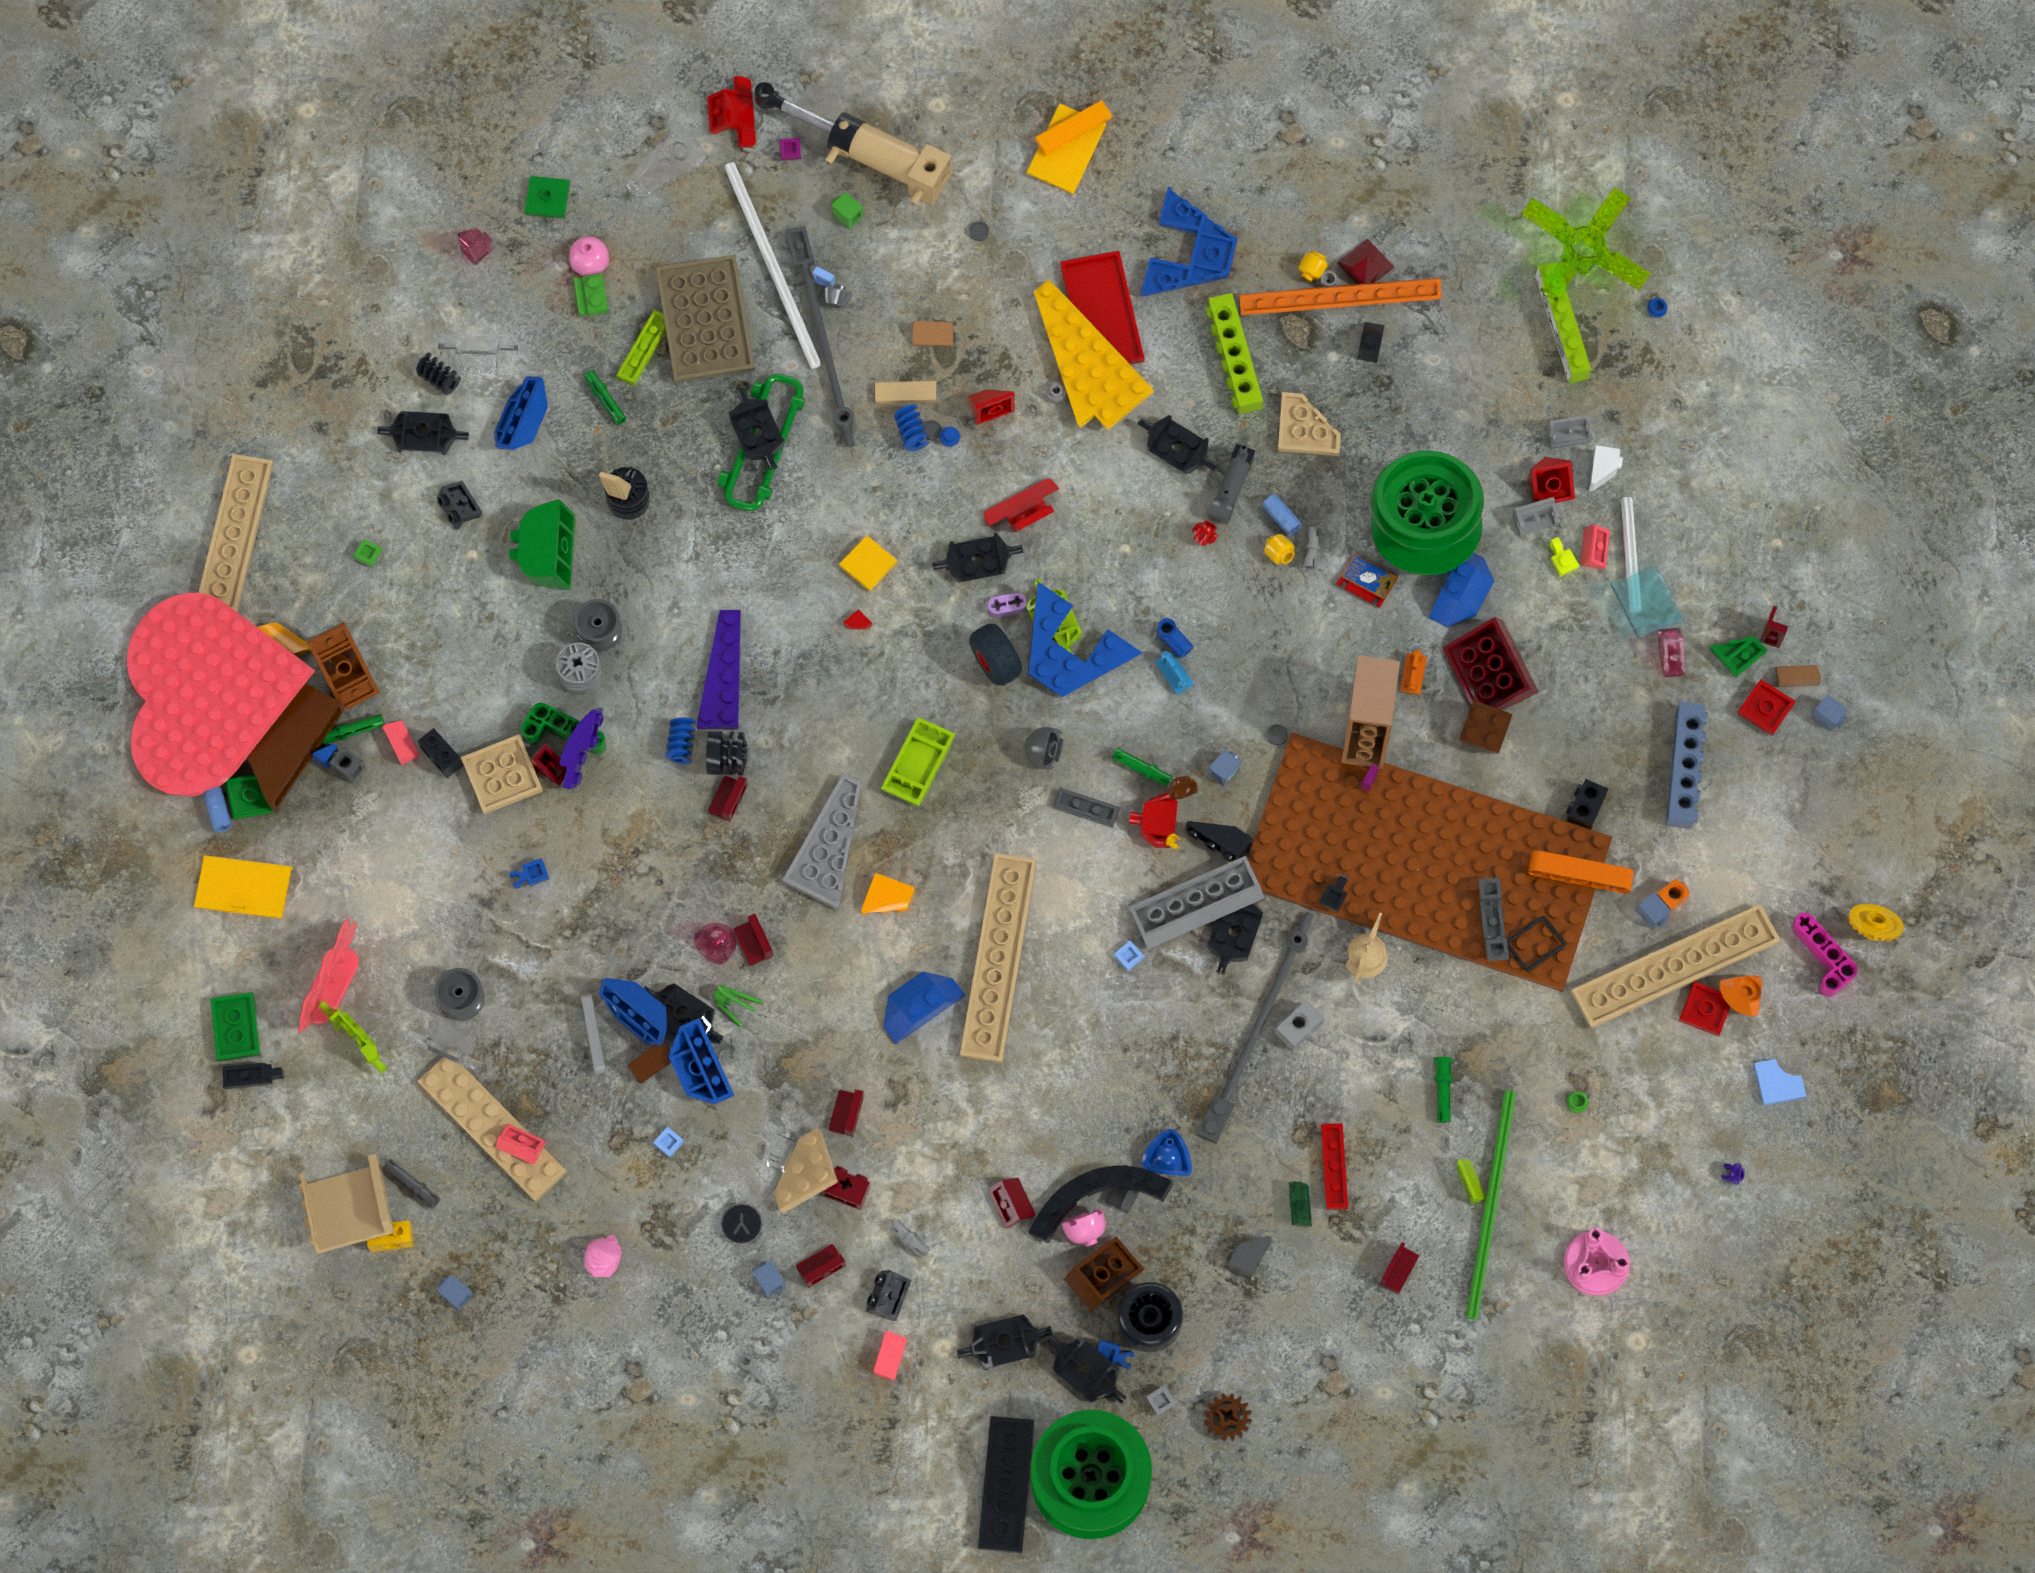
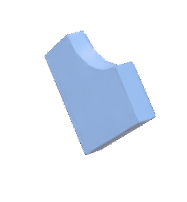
M1776 1059L1754 1063L1753 1066L1763 1106L1806 1098L1802 1076H1793L1785 1073L1778 1066Z

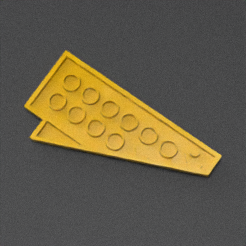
M1048 279L1033 292L1079 428H1082L1095 417L1108 431L1154 393V389Z

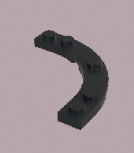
M1107 1166L1088 1171L1067 1182L1049 1198L1028 1233L1030 1236L1049 1244L1063 1218L1077 1205L1076 1202L1085 1196L1089 1197L1106 1191L1107 1188L1118 1187V1189L1138 1191L1164 1202L1174 1183L1172 1180L1154 1172L1134 1166Z

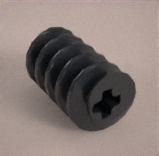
M428 352L417 365V375L423 377L425 381H429L432 386H436L437 390H442L444 395L451 394L459 385L461 377L455 378L457 375L455 370L449 374L450 366H446L443 369L444 362L441 361L437 364L438 358L433 357L431 359L432 354Z

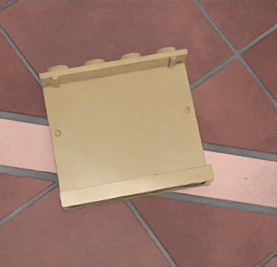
M376 1154L368 1156L370 1167L308 1184L304 1175L300 1174L301 1183L298 1184L301 1197L304 1196L305 1199L301 1200L304 1213L308 1215L304 1217L307 1230L310 1229L311 1233L307 1234L310 1246H315L317 1254L394 1233L382 1170Z

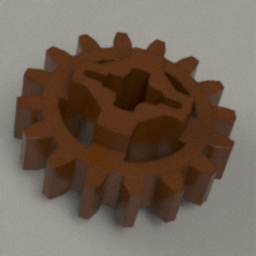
M1222 1393L1220 1400L1216 1396L1213 1398L1215 1404H1207L1210 1411H1205L1204 1415L1209 1418L1204 1421V1424H1210L1208 1432L1215 1431V1439L1220 1435L1223 1442L1226 1441L1227 1437H1230V1440L1234 1442L1236 1435L1240 1439L1243 1437L1241 1431L1248 1432L1249 1428L1246 1424H1251L1252 1420L1247 1418V1416H1250L1252 1412L1251 1410H1245L1248 1406L1247 1402L1240 1403L1241 1396L1234 1399V1395L1231 1393L1229 1398H1226L1225 1394ZM1222 1404H1231L1228 1407L1220 1406ZM1238 1409L1242 1413L1243 1421L1237 1415ZM1230 1413L1232 1420L1224 1421V1415L1227 1416ZM1213 1414L1219 1420L1218 1426H1216L1213 1420ZM1232 1427L1236 1429L1234 1431H1225L1227 1428Z

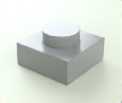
M1165 1385L1146 1397L1157 1417L1176 1406V1402Z

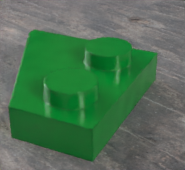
M1755 636L1745 637L1742 640H1731L1721 645L1713 644L1709 648L1735 678L1767 654L1768 651Z

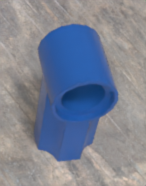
M1163 618L1160 620L1156 632L1158 639L1165 642L1180 659L1185 657L1194 648V645L1176 627L1172 619ZM1169 627L1172 631L1164 633L1161 628Z

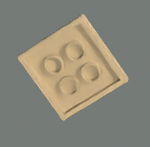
M520 734L461 757L484 815L543 792Z

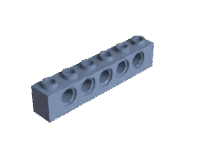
M1680 701L1677 707L1666 826L1691 829L1693 823H1697L1698 810H1695V805L1699 803L1700 791L1697 790V784L1701 783L1702 779L1699 763L1702 764L1704 759V751H1701V744L1705 743L1706 732L1703 731V724L1706 725L1708 712H1704V704ZM1686 724H1694L1696 729H1689ZM1691 743L1694 748L1688 749L1684 744ZM1688 762L1692 765V768H1685L1682 763ZM1681 782H1687L1690 788L1682 787ZM1679 802H1686L1689 807L1682 808Z

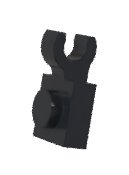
M1340 874L1335 886L1328 884L1319 904L1338 913L1348 894L1343 891L1348 877Z

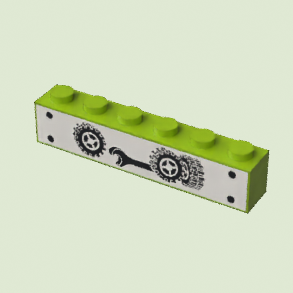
M1558 262L1540 265L1537 267L1535 278L1568 383L1588 380L1591 366Z

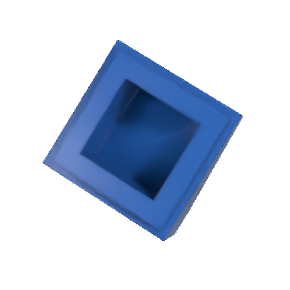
M327 744L323 749L312 753L314 761L325 768H329L331 756L339 750L335 744Z

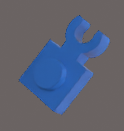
M542 858L522 865L524 870L522 872L512 871L509 873L511 879L514 877L519 878L518 882L513 883L515 889L522 887L524 882L527 881L529 886H533L549 880Z
M1102 1339L1099 1340L1097 1346L1099 1352L1115 1365L1116 1362H1119L1124 1368H1131V1363L1125 1362L1124 1359L1127 1356L1134 1357L1133 1351L1125 1350L1121 1352V1345Z

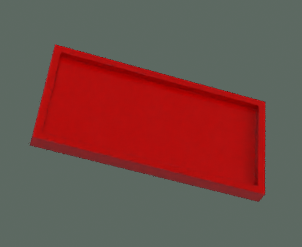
M1120 251L1060 261L1068 300L1130 365L1145 362Z

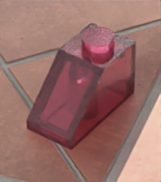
M478 228L462 231L457 234L461 252L474 265L493 251L491 237L486 232L482 233Z
M1679 627L1658 630V649L1664 678L1685 675L1684 636Z

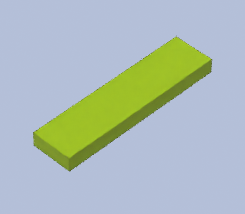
M655 309L653 310L616 374L617 379L632 386L636 385L666 332L663 313Z

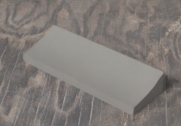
M1246 856L1134 904L1129 908L1147 949H1150L1264 899V895Z

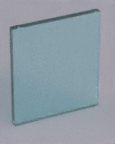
M1657 566L1610 584L1638 639L1674 624L1681 623L1684 620Z

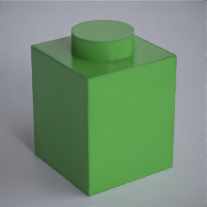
M845 192L842 196H837L832 202V214L850 229L863 217V207Z

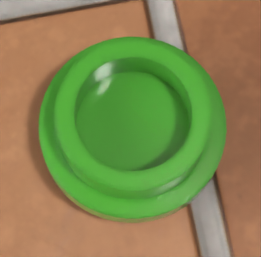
M1573 1092L1567 1098V1106L1574 1113L1584 1112L1588 1107V1098L1582 1092Z

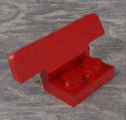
M737 75L733 77L734 90L722 89L707 97L710 132L716 135L732 128L738 132L739 147L752 148L756 144L751 80Z
M1047 478L984 512V519L989 527L1006 518L1013 531L1017 532L1054 512L1052 506H1047L1043 498L1059 490V487L1052 479Z

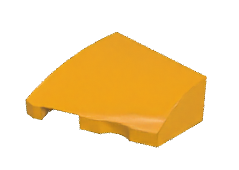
M278 622L258 627L296 657L311 651L306 641Z
M875 873L862 906L861 914L908 911L915 894V887Z

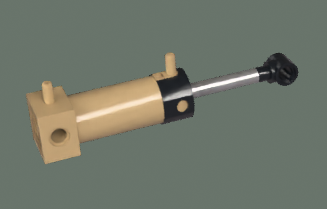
M761 82L755 87V100L758 107L762 109H773L776 107L830 133L827 147L831 151L825 159L827 164L831 165L836 156L840 154L908 185V194L912 195L910 199L912 205H917L918 201L922 200L933 206L952 175L951 155L926 144L924 149L921 150L867 124L865 121L847 112H842L837 120L833 122L781 97L780 93L775 91L774 87L768 82ZM768 94L769 96L762 97L761 95Z

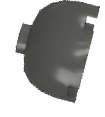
M1042 727L1032 732L1025 741V749L1029 761L1040 768L1053 769L1054 766L1051 765L1054 760L1055 762L1059 761L1063 750V739L1059 737V734H1062V732L1052 727Z

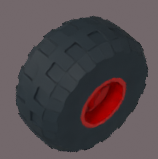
M986 624L971 633L969 638L971 650L980 667L993 684L1004 686L1020 676L1023 668L1018 654L998 625Z

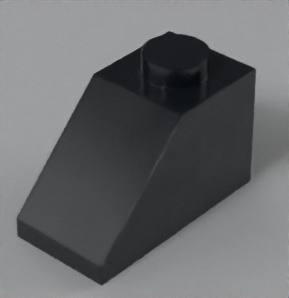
M1370 322L1364 323L1358 360L1377 363L1385 325Z

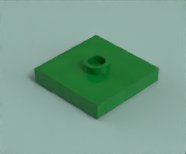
M530 176L524 211L525 215L565 219L570 180Z
M255 774L230 778L224 783L233 820L275 813L267 804Z

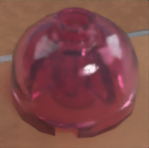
M718 922L707 923L694 935V943L698 951L702 949L706 953L704 957L714 964L722 965L724 962H727L736 950V937L732 928L728 925Z

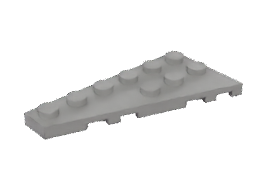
M842 774L783 878V883L838 911L862 786L861 782L845 774Z

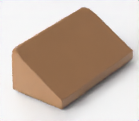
M913 321L912 346L953 347V322Z
M1818 665L1776 667L1777 687L1819 686L1821 682Z

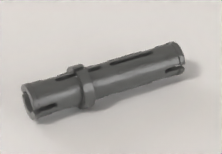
M392 1159L385 1163L382 1170L407 1188L414 1198H419L431 1209L437 1206L440 1197L431 1192L424 1182L420 1183Z

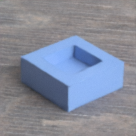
M819 267L815 268L813 271L814 282L823 287H833L835 285L833 274Z
M1131 941L1114 953V957L1127 971L1144 959V955Z
M667 1127L653 1143L671 1158L684 1143V1140Z

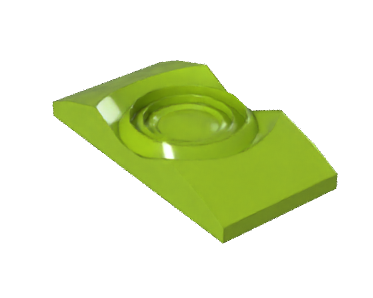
M917 717L881 790L919 807L930 790L956 734Z

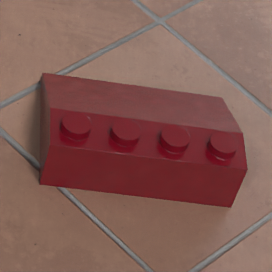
M1493 617L1442 647L1470 705L1474 700L1503 710L1539 692L1504 621L1497 617Z

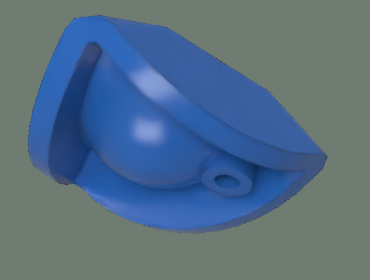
M1174 1129L1164 1130L1154 1138L1147 1147L1140 1164L1141 1168L1160 1174L1189 1176L1192 1172L1191 1158L1186 1143Z

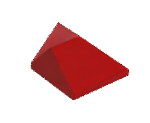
M986 389L968 396L977 425L1015 412V394L1013 391Z
M1544 457L1530 469L1527 481L1533 502L1554 497L1555 503L1575 499L1571 460Z

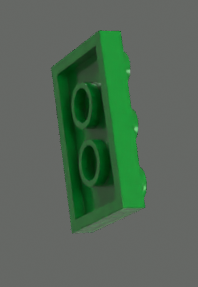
M249 992L211 998L217 1061L222 1062L260 1056L254 993Z

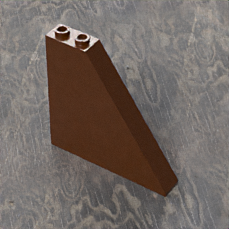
M306 683L248 755V760L266 802L274 812L277 811L313 758L312 753L319 749L327 734L345 711L340 701Z

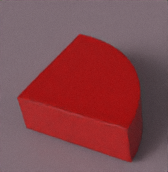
M858 609L843 622V625L852 630H866L873 626V623Z

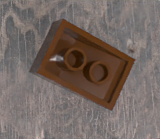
M1116 1236L1073 1267L1063 1280L1090 1312H1093L1138 1276L1144 1268Z

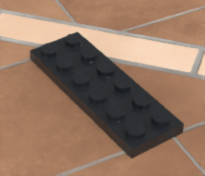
M990 1416L978 1550L1022 1554L1034 1420Z

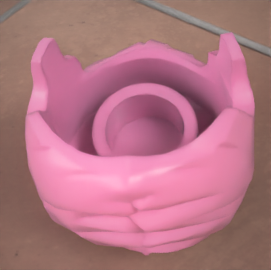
M609 1235L606 1238L600 1237V1239L592 1240L588 1244L584 1256V1266L593 1277H611L616 1272L621 1260L622 1248L618 1244L615 1235Z

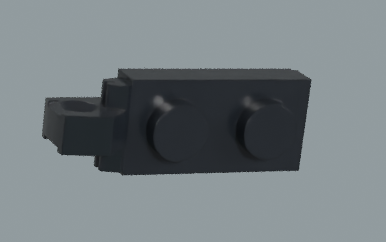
M265 1062L222 1067L224 1089L265 1086L273 1084L272 1080L284 1079L282 1067L272 1068L271 1064H266Z

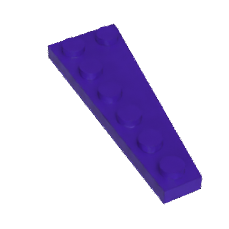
M741 610L719 611L697 720V730H739Z

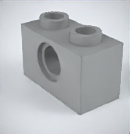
M1307 1000L1302 1004L1300 1002L1291 1009L1292 1014L1287 1018L1285 1016L1282 1017L1276 1024L1275 1035L1292 1051H1295L1324 1022L1325 1017ZM1299 1020L1304 1024V1026L1302 1028H1296L1293 1025V1022Z

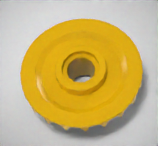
M1875 904L1856 905L1850 910L1848 916L1850 919L1849 923L1853 925V929L1858 930L1859 934H1863L1865 938L1873 941L1880 940L1883 942L1884 940L1891 941L1892 939H1897L1898 936H1901L1904 929L1903 922L1898 915L1885 907Z

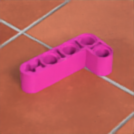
M1806 912L1798 914L1792 924V931L1829 971L1822 979L1819 991L1825 997H1833L1852 982L1858 971L1857 966L1812 915ZM1813 937L1820 938L1822 944L1815 943ZM1827 953H1833L1837 959L1831 960L1828 958ZM1841 969H1848L1851 976L1844 975ZM1826 982H1832L1835 988H1828Z

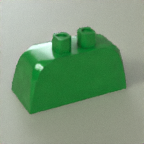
M560 499L553 500L528 510L520 522L519 529L510 532V539L514 544L518 543V548L509 550V559L513 562H518L522 574L534 584L562 590L571 589L575 514Z

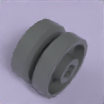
M592 599L583 603L576 611L574 617L575 629L581 643L590 645L596 652L607 651L618 643L622 634V625L619 612L613 604L603 599Z
M454 968L447 970L437 980L434 993L436 1001L445 1016L452 1020L465 1021L479 1014L484 1006L485 995L480 980L473 972L465 968Z

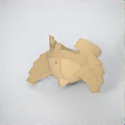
M1379 913L1370 934H1359L1354 939H1351V943L1348 946L1349 960L1345 966L1351 973L1356 975L1354 980L1356 984L1360 977L1370 978L1377 976L1387 965L1388 954L1385 943L1376 936L1382 913Z

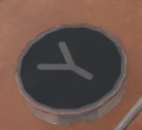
M747 1203L731 1205L722 1214L720 1221L721 1233L724 1238L732 1245L740 1247L754 1243L761 1236L764 1226L762 1215L758 1209Z

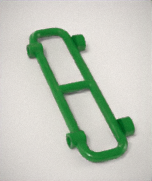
M776 373L767 377L764 383L755 381L751 397L767 400L772 384L777 381L795 387V394L792 397L780 432L781 437L786 442L797 409L803 410L805 399L802 398L804 389L798 379ZM756 428L752 429V431H751V433H752L753 435H754V432H755ZM740 446L731 473L722 470L717 486L725 488L724 498L729 505L745 511H754L761 507L764 499H770L773 488L769 486L775 470L773 468L770 471L769 467H767L763 481L758 489L756 500L753 503L733 498L732 492L746 457ZM783 447L774 455L776 465L778 464Z

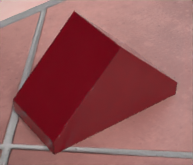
M543 743L531 758L533 768L558 786L563 782L567 767L559 765L561 758L546 743Z

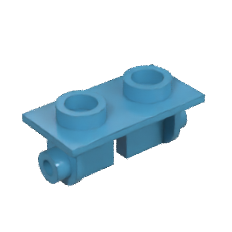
M1167 651L1160 654L1161 658L1154 661L1176 695L1194 685L1172 651L1169 653Z

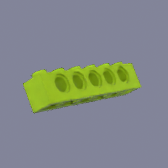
M1229 293L1211 297L1205 309L1207 317L1211 318L1213 323L1210 325L1212 335L1217 337V353L1221 354L1223 358L1221 360L1222 370L1227 372V388L1232 390L1233 396H1231L1232 406L1237 408L1238 415L1262 410L1263 398L1233 294ZM1220 316H1225V317H1227L1228 319H1227V320H1221V319H1219V317H1220ZM1225 334H1230V335H1232L1233 337H1232V338H1226V337H1224V335H1225ZM1236 352L1238 355L1231 356L1229 355V353ZM1241 370L1243 373L1236 374L1234 371ZM1246 388L1248 392L1244 393L1241 392L1239 389Z

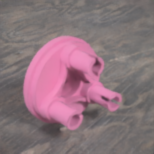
M1595 1227V1230L1592 1228L1590 1231L1577 1236L1569 1244L1564 1255V1270L1567 1278L1576 1289L1588 1295L1603 1296L1616 1291L1624 1283L1629 1272V1256L1624 1245L1616 1237L1603 1232Z

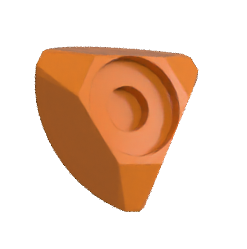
M1751 975L1720 980L1722 996L1732 1009L1747 1016L1759 1015L1763 983L1760 976Z

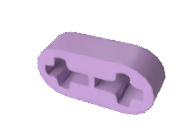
M1021 593L993 597L988 602V612L993 617L1020 614L1026 609V597ZM1015 600L1022 602L1020 607H1016V604H1014ZM995 603L1001 606L999 611L993 608Z

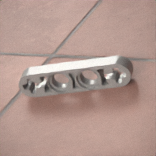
M592 993L581 995L594 1071L595 1075L606 1073L593 997Z

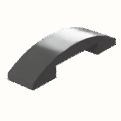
M1500 878L1478 879L1481 925L1487 961L1509 960L1501 903Z

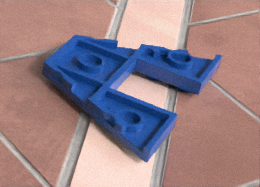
M1168 187L1159 225L1196 233L1197 238L1190 266L1150 257L1141 291L1142 297L1229 278L1238 239L1235 236L1227 233L1219 224L1216 225L1207 218L1205 213L1197 207L1190 205L1188 200L1181 198L1172 191L1171 187Z
M1039 582L1037 584L1034 606L1035 612L1027 675L1062 698L1142 653L1109 629L1106 630L1086 662L1051 640L1074 605Z

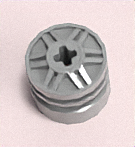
M579 642L565 646L558 653L556 670L563 688L577 696L587 695L595 691L602 680V668L595 649L588 644Z

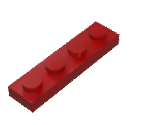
M1343 1123L1321 1124L1326 1210H1348Z

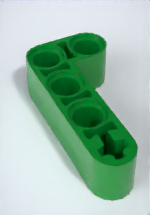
M541 702L532 707L521 726L523 739L528 744L538 743L546 730L568 741L580 721ZM540 712L547 713L543 718L537 717ZM558 721L565 722L561 727L555 726ZM530 729L536 730V733L533 735L526 734ZM599 730L597 735H599L600 743L593 750L588 751L596 755L603 753L607 747L605 736Z

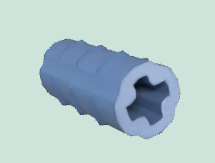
M1276 494L1271 495L1263 502L1262 507L1287 536L1293 535L1301 528L1302 523Z
M213 787L203 794L205 804L207 805V812L209 813L214 832H224L232 827L231 816L228 813V806L226 805L222 788Z

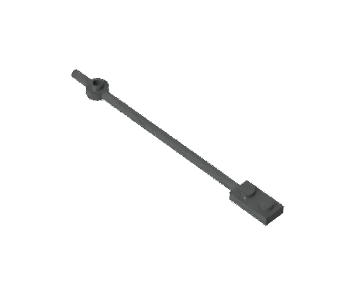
M806 227L786 230V236L795 269H802L837 407L833 414L834 424L843 430L846 446L852 447L855 444L850 426L854 422V415L852 410L844 405L809 268V266L815 264ZM843 417L847 418L844 422L840 420Z
M1306 912L1298 930L1292 931L1287 936L1286 945L1289 949L1222 1097L1214 1096L1197 1136L1217 1144L1234 1107V1104L1229 1102L1236 1084L1296 953L1303 952L1307 947L1308 937L1305 933L1314 916L1312 913ZM1300 938L1301 942L1295 943L1293 939Z

